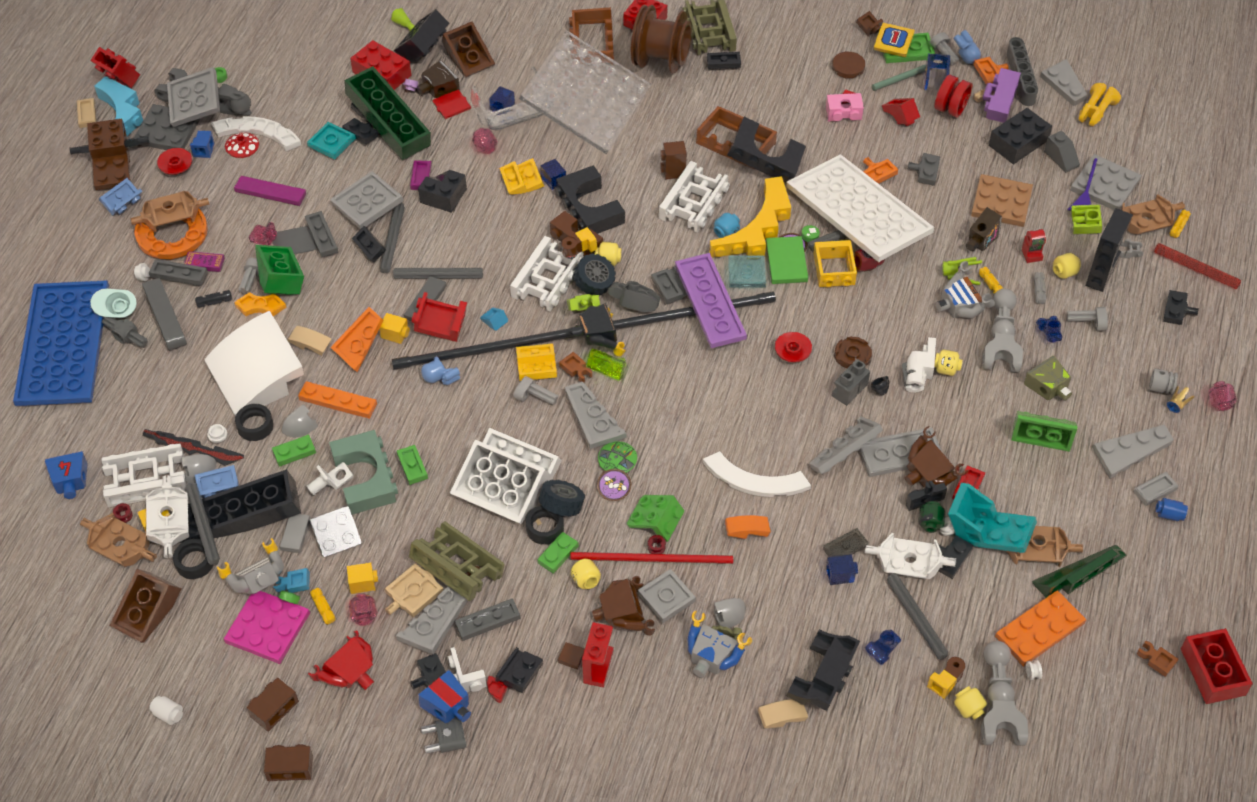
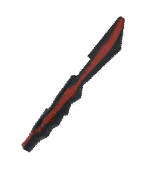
M148 429L143 431L144 437L153 439L158 445L181 444L183 451L188 455L196 452L209 455L216 462L224 466L244 458V455L218 446L212 449L201 445L200 441L176 437L172 433Z

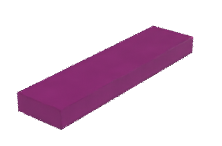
M242 175L234 187L235 192L297 206L301 205L306 196V189Z

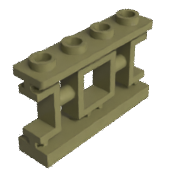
M685 0V7H682V10L686 12L687 20L691 21L693 50H696L697 55H701V51L707 53L708 46L722 45L723 50H727L728 47L730 52L736 51L737 38L725 0H710V5L696 6L695 1H691V4H689V1ZM715 23L716 27L702 28L701 24Z
M446 521L441 523L440 528L437 527L435 529V540L431 543H428L423 538L411 542L409 558L468 601L473 600L476 592L479 593L482 590L483 582L481 579L485 576L495 581L503 575L505 564L500 559L486 551ZM457 554L466 561L459 565L450 558Z

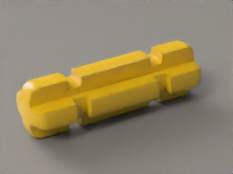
M1184 209L1180 212L1174 226L1170 230L1169 234L1171 237H1179L1180 232H1182L1190 217V211Z
M988 267L980 268L979 275L994 294L998 290L1003 289L995 276L990 273L991 271Z
M315 588L311 590V597L325 624L333 623L335 616L321 589Z

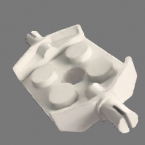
M165 475L162 477V488L152 490L146 495V535L149 541L164 546V557L168 558L169 551V558L173 557L172 546L189 537L188 494L180 488L172 487L171 476L167 475L166 479ZM164 510L172 511L170 516L165 517L161 515Z
M891 533L881 546L866 545L865 554L877 555L882 569L886 573L930 579L936 575L943 565L953 567L956 565V558L942 556L935 539L934 544L894 538V533ZM908 557H913L916 559V561L909 563L906 562L905 559Z

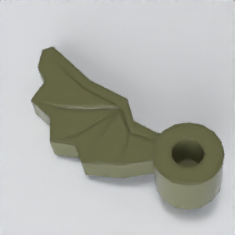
M720 625L711 627L725 635L734 637L735 640L742 633V629L738 627L733 628V631L728 627Z

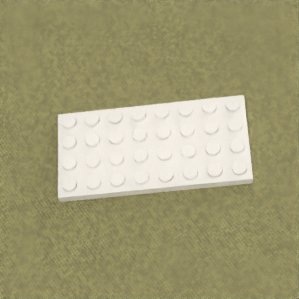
M841 154L787 181L786 187L878 262L934 233V227Z

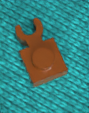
M572 352L559 362L560 367L571 377L578 375L580 382H585L583 375L592 377V370L586 367V362L575 352Z
M1145 641L1143 647L1148 651L1139 648L1137 652L1140 658L1149 659L1150 661L1147 665L1164 677L1169 674L1179 660L1162 647L1155 650L1153 644L1149 641Z

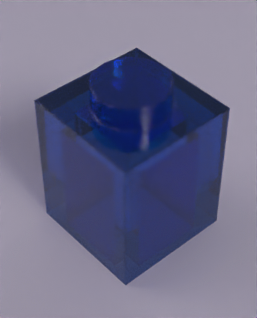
M499 86L489 98L490 111L506 116L515 105L514 91Z
M556 159L540 165L541 178L551 190L555 189L556 179L566 175L565 169Z
M852 554L827 557L826 571L830 585L854 582L855 575L858 574L857 562H853Z

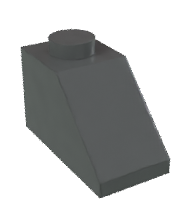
M1062 130L1048 136L1044 152L1065 173L1080 166L1073 141Z

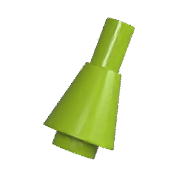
M402 8L395 9L392 12L391 20L407 27L409 30L415 26Z

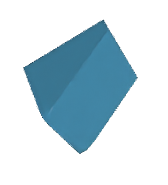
M494 307L480 317L485 324L495 331L508 322L504 310Z

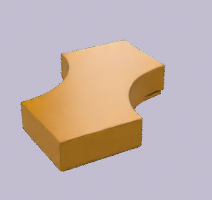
M249 292L234 302L235 306L245 316L253 313H266L268 311L271 312L272 316H275L287 308L286 303L276 294L255 296Z

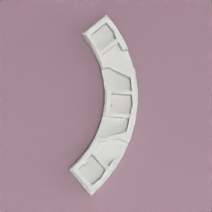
M243 116L240 119H233L231 117L211 123L218 138L229 134L248 132L275 140L285 151L301 146L300 139L290 129H286L280 123L269 119Z
M720 451L703 459V464L715 477L728 483L730 487L748 494L764 497H774V495L790 496L811 489L810 483L801 471L778 477L755 475L733 465Z

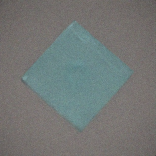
M728 256L729 287H766L765 256Z

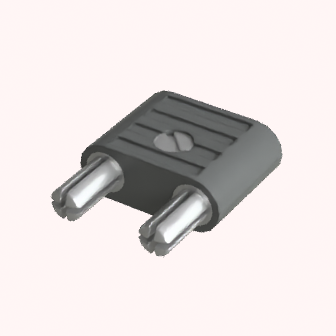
M457 717L448 723L437 720L435 724L421 727L422 734L437 731L439 740L437 744L425 746L426 753L436 751L444 753L467 748L462 722Z

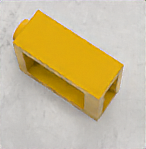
M851 240L815 242L813 255L819 287L855 285L857 271ZM846 258L848 272L823 273L821 259Z

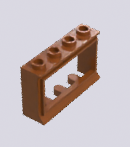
M611 7L572 10L569 24L570 27H573L570 28V38H573L570 39V48L573 51H570L571 61H574L575 67L576 65L610 63L614 66ZM605 23L606 51L580 52L579 25Z
M717 106L697 129L696 144L739 162L727 156L731 141L727 140L723 145L717 142L715 134H711L709 138L706 136L717 124L736 131L743 117ZM759 124L754 140L763 143L759 148L763 154L766 155L776 145L777 131Z

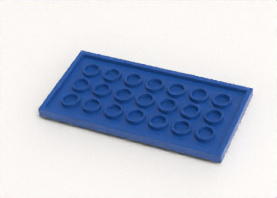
M108 280L34 284L13 399L15 406L92 402L103 331V316H99L91 308V298L97 291L109 289Z

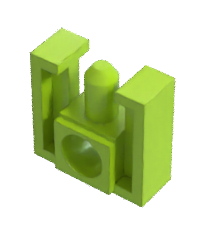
M1100 205L1071 206L1073 234L1102 233Z
M584 294L567 299L568 310L581 311L586 310L589 306L597 307L600 305L599 295Z

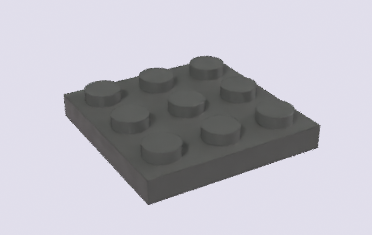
M152 104L134 138L149 137L150 144H142L141 146L164 150L172 148L185 149L201 118L173 127L170 124L169 107Z

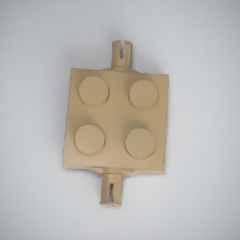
M415 563L385 588V593L394 601L385 610L389 615H392L398 608H401L412 617H415L443 591V587L436 582L433 574L421 569Z

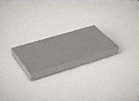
M932 427L928 428L926 431L928 435H932L934 433ZM924 429L875 438L863 444L859 452L868 476L872 477L907 470L911 446L920 435H924ZM936 436L927 439L928 441L932 440L941 450Z

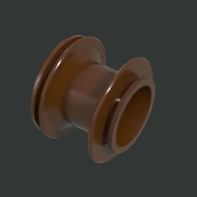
M643 5L637 14L631 39L632 64L644 68L650 57L668 60L670 73H676L679 66L685 64L691 43L692 25L691 21L687 20L686 12L684 10L680 11L674 22L657 19L655 7L653 5L649 7Z

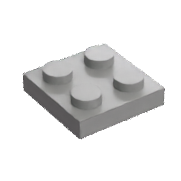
M671 569L638 590V595L662 623L696 602V597Z

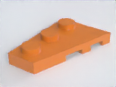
M368 307L330 348L358 372L384 320Z

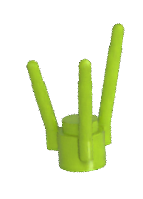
M971 257L954 261H943V276H948V280H950L958 272V267H960L963 261H967L968 265L981 264L982 260ZM969 279L972 284L980 285V282Z

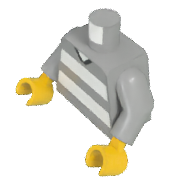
M271 538L272 543L268 546L264 542L262 543L269 556L235 574L231 573L229 563L224 562V569H220L217 566L220 578L225 579L236 593L255 594L279 581L278 575L283 571L284 564L277 551L278 547L275 541Z

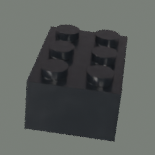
M437 9L433 10L415 24L394 49V52L409 60L410 63H416L421 57H425L430 52V46L433 47L439 41L437 38L446 33L447 30L445 28L450 23Z
M1025 108L991 131L988 146L1014 165L1047 142V138L1051 134L1052 125L1029 108Z

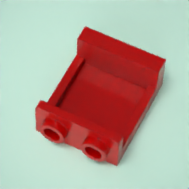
M424 292L423 297L418 298L416 308H418V312L413 313L411 323H414V331L457 342L465 318L467 302L460 301L459 306L428 299V293Z
M592 622L582 658L584 684L603 688L605 686L614 652V647L609 646L613 632L612 626Z

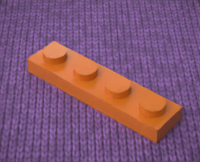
M307 381L298 395L301 401L370 419L377 405L376 399Z

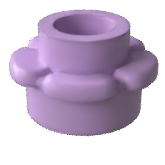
M405 79L403 85H405V89L415 91L418 81Z

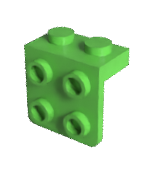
M643 495L631 514L627 525L629 528H652L657 535L662 536L668 542L684 513V509L674 495Z

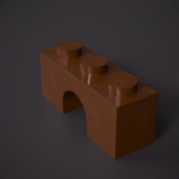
M563 211L550 222L551 236L561 242L566 237L578 232L577 219L566 211ZM589 229L595 236L597 247L599 248L603 242V237ZM589 249L583 251V258L585 255L595 254V251L590 252Z

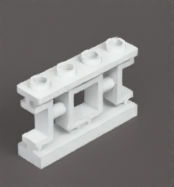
M690 161L659 206V219L666 221L669 218L672 221L675 216L688 220V228L694 227V232L698 233L700 228L705 226L708 216L713 214L715 205L720 203L723 193L728 191L730 186L728 175L725 174L722 177L721 174H718L716 179L703 175L702 167L698 169L697 163ZM691 192L703 196L700 203L688 198ZM691 210L699 212L698 216L696 217L697 213L692 212Z
M544 236L510 285L511 297L517 300L521 297L524 300L528 294L540 298L541 307L546 306L547 311H551L554 306L558 305L562 293H566L569 283L574 280L573 272L579 261L583 258V252L579 253L575 258H565L562 252L558 251V243H551V238ZM549 255V258L554 259V261L546 259ZM561 262L569 265L567 269L566 266L561 265ZM545 269L557 273L553 280L541 276ZM531 279L533 283L537 284V286L529 284ZM544 287L551 289V293L549 294V291L544 290Z
M170 444L164 447L103 457V472L105 476L113 475L114 484L104 486L103 495L107 506L113 507L121 503L129 504L146 501V495L152 490L162 488L163 479H160V475L170 473L172 487L180 488L187 492L184 471L175 473V463H181V457H184L181 444ZM169 461V465L159 467L158 462ZM129 468V473L119 474L120 469ZM153 468L154 477L136 480L135 471ZM130 480V485L120 487V482Z

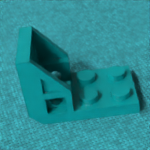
M961 483L948 512L955 534L975 547L1025 553L1037 524L1035 516L997 512L995 504L991 499L967 483Z

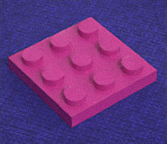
M258 591L250 595L224 637V642L281 664L310 615V611L300 605Z

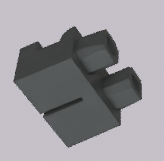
M856 359L834 382L836 388L832 391V397L846 406L869 384L870 370L865 368L866 365Z

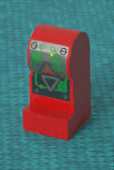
M1043 229L1027 231L1021 250L1027 263L1043 261L1042 250L1046 243Z

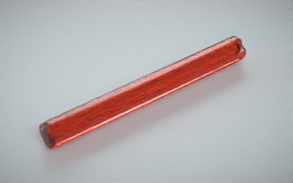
M1158 243L1154 249L1155 253L1229 287L1237 289L1241 284V279L1166 245Z

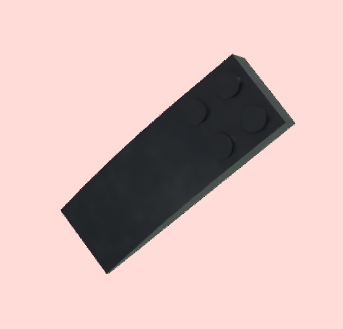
M287 469L202 499L213 538L246 532L301 514L296 481ZM188 503L189 537L180 543L190 539L201 540L190 503Z

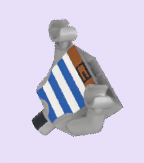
M963 261L960 264L961 271L957 272L943 288L941 300L936 302V308L939 312L948 310L953 318L963 317L972 319L984 311L985 307L991 308L995 304L991 294L986 293L981 297L969 278L964 277V275H969L973 271L971 266L965 269L968 266L967 261Z

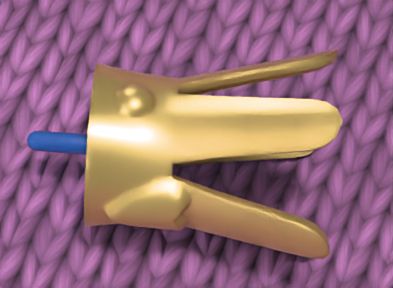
M1177 386L1172 399L1167 402V407L1170 411L1179 413L1195 397L1191 396L1182 402L1189 390L1188 387H1185L1178 394L1179 386Z

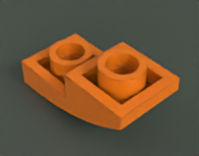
M744 515L725 519L728 536L746 539L749 534L768 537L771 532L768 517Z

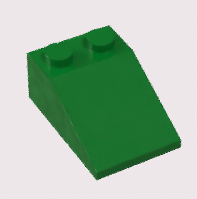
M256 245L255 251L259 279L264 293L300 295L304 274L292 248Z

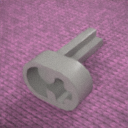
M945 32L938 33L930 40V44L934 49H938L948 62L950 59V64L953 66L958 62L959 58L947 45L951 39Z
M257 258L247 259L244 266L245 274L239 287V292H242L244 295L250 292L255 276H259Z
M1095 307V310L1067 311V321H1095L1096 331L1107 330L1106 307Z
M527 376L522 379L514 392V398L522 402L526 400L529 394L552 405L558 399L557 394L535 384V380Z

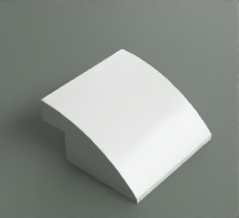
M270 311L255 317L233 331L205 358V363L235 416L246 405L261 404L265 406L289 395L286 382L304 375L301 363Z
M489 428L483 443L478 440L474 441L450 494L521 524L526 519L529 511L539 502L543 483L553 479L562 460L554 454Z

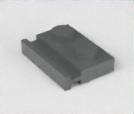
M673 266V269L669 270L667 268L651 274V279L666 304L688 296L675 266Z

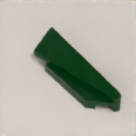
M1113 545L1035 579L1032 583L1046 598L1061 589L1070 594L1125 558L1127 554L1118 545Z

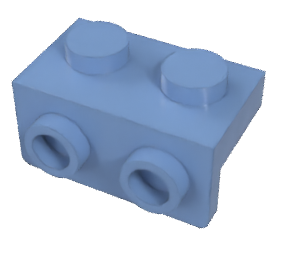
M126 178L101 196L99 201L112 216L116 213L120 215L127 209V205L130 203L135 204L141 199L140 195L143 191L141 189L137 190L130 180Z
M234 465L195 475L201 499L239 486Z

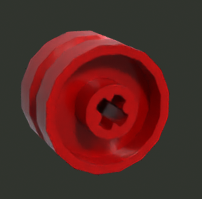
M949 74L944 79L937 93L935 109L942 112L948 110L949 115L958 118L969 101L973 84L965 80L959 83L958 77Z

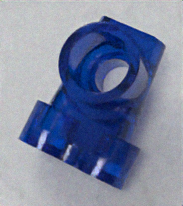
M1051 316L1048 319L1039 318L1036 321L1039 330L1044 332L1049 342L1062 340L1061 323L1057 316Z
M885 630L880 634L878 640L875 642L871 641L864 648L880 665H883L889 659V654L901 642V638L893 630Z

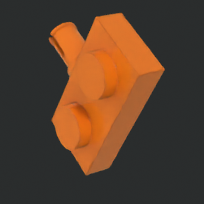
M990 56L974 60V67L986 85L987 83L993 84L995 74H999L1001 68L1007 70L1009 68L1007 63L1002 65L995 64Z
M867 157L863 161L868 166V169L863 172L878 184L898 174V168L888 159L874 163Z

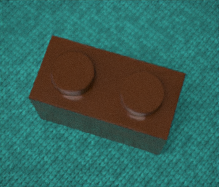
M684 141L663 143V150H660L661 161H663L660 162L661 173H664L665 180L679 178L686 168L687 152Z
M277 677L273 682L266 685L264 691L258 697L250 701L247 710L250 718L269 732L299 700L296 692Z
M298 744L294 747L275 745L266 748L264 774L267 781L312 779L313 754L310 746Z

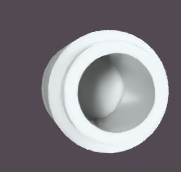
M165 696L155 697L150 704L152 714L169 725L179 722L183 716L182 706Z

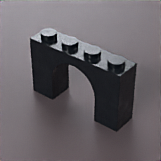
M744 116L736 130L727 156L773 178L782 177L783 182L787 184V181L793 179L797 174L806 145L790 139L782 156H767L757 148L754 141L759 123Z
M594 165L557 178L555 193L558 197H561L563 205L569 209L570 215L577 219L579 230L588 227V229L599 234L625 224V210L618 200L598 207H588L578 201L583 195L602 188L601 175Z
M1115 208L1100 237L1086 282L1087 287L1100 292L1104 291L1121 254V251L1118 249L1129 229L1133 214Z

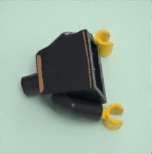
M606 303L597 307L589 306L579 315L580 325L571 327L573 338L584 336L587 345L606 347L613 350L616 356L621 357L625 353V349H623L625 344L623 342H618L617 344L616 329L612 321L613 314L609 313L610 309Z

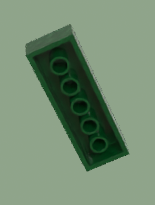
M374 66L344 80L345 94L401 160L431 146V132Z

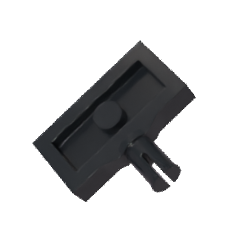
M353 118L342 126L343 129L355 134L356 139L365 145L378 137V131L373 129L370 122L363 123Z
M1169 290L1163 322L1182 325L1186 314L1198 316L1199 308L1188 307V293Z
M927 481L924 489L914 490L909 493L906 500L908 511L920 508L929 501L939 502L945 500L947 492L945 483L934 484L932 481Z
M957 535L946 548L939 545L942 556L956 558L955 567L943 565L938 571L953 579L973 550L974 545Z
M437 653L417 660L421 677L410 681V685L413 690L423 685L428 687L446 673Z

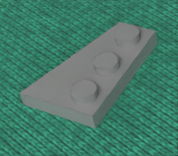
M1067 59L1041 72L1040 77L1073 106L1086 100L1087 93Z

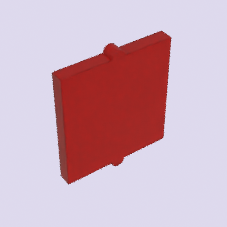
M459 90L432 100L437 108V112H440L444 119L471 109L466 97Z

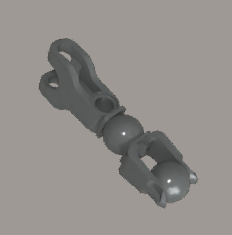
M172 68L168 73L170 81L188 76L185 70ZM159 84L154 92L158 99L168 102L167 84ZM222 84L220 88L218 87L221 113L247 116L252 113L250 110L251 99L247 94L227 84Z

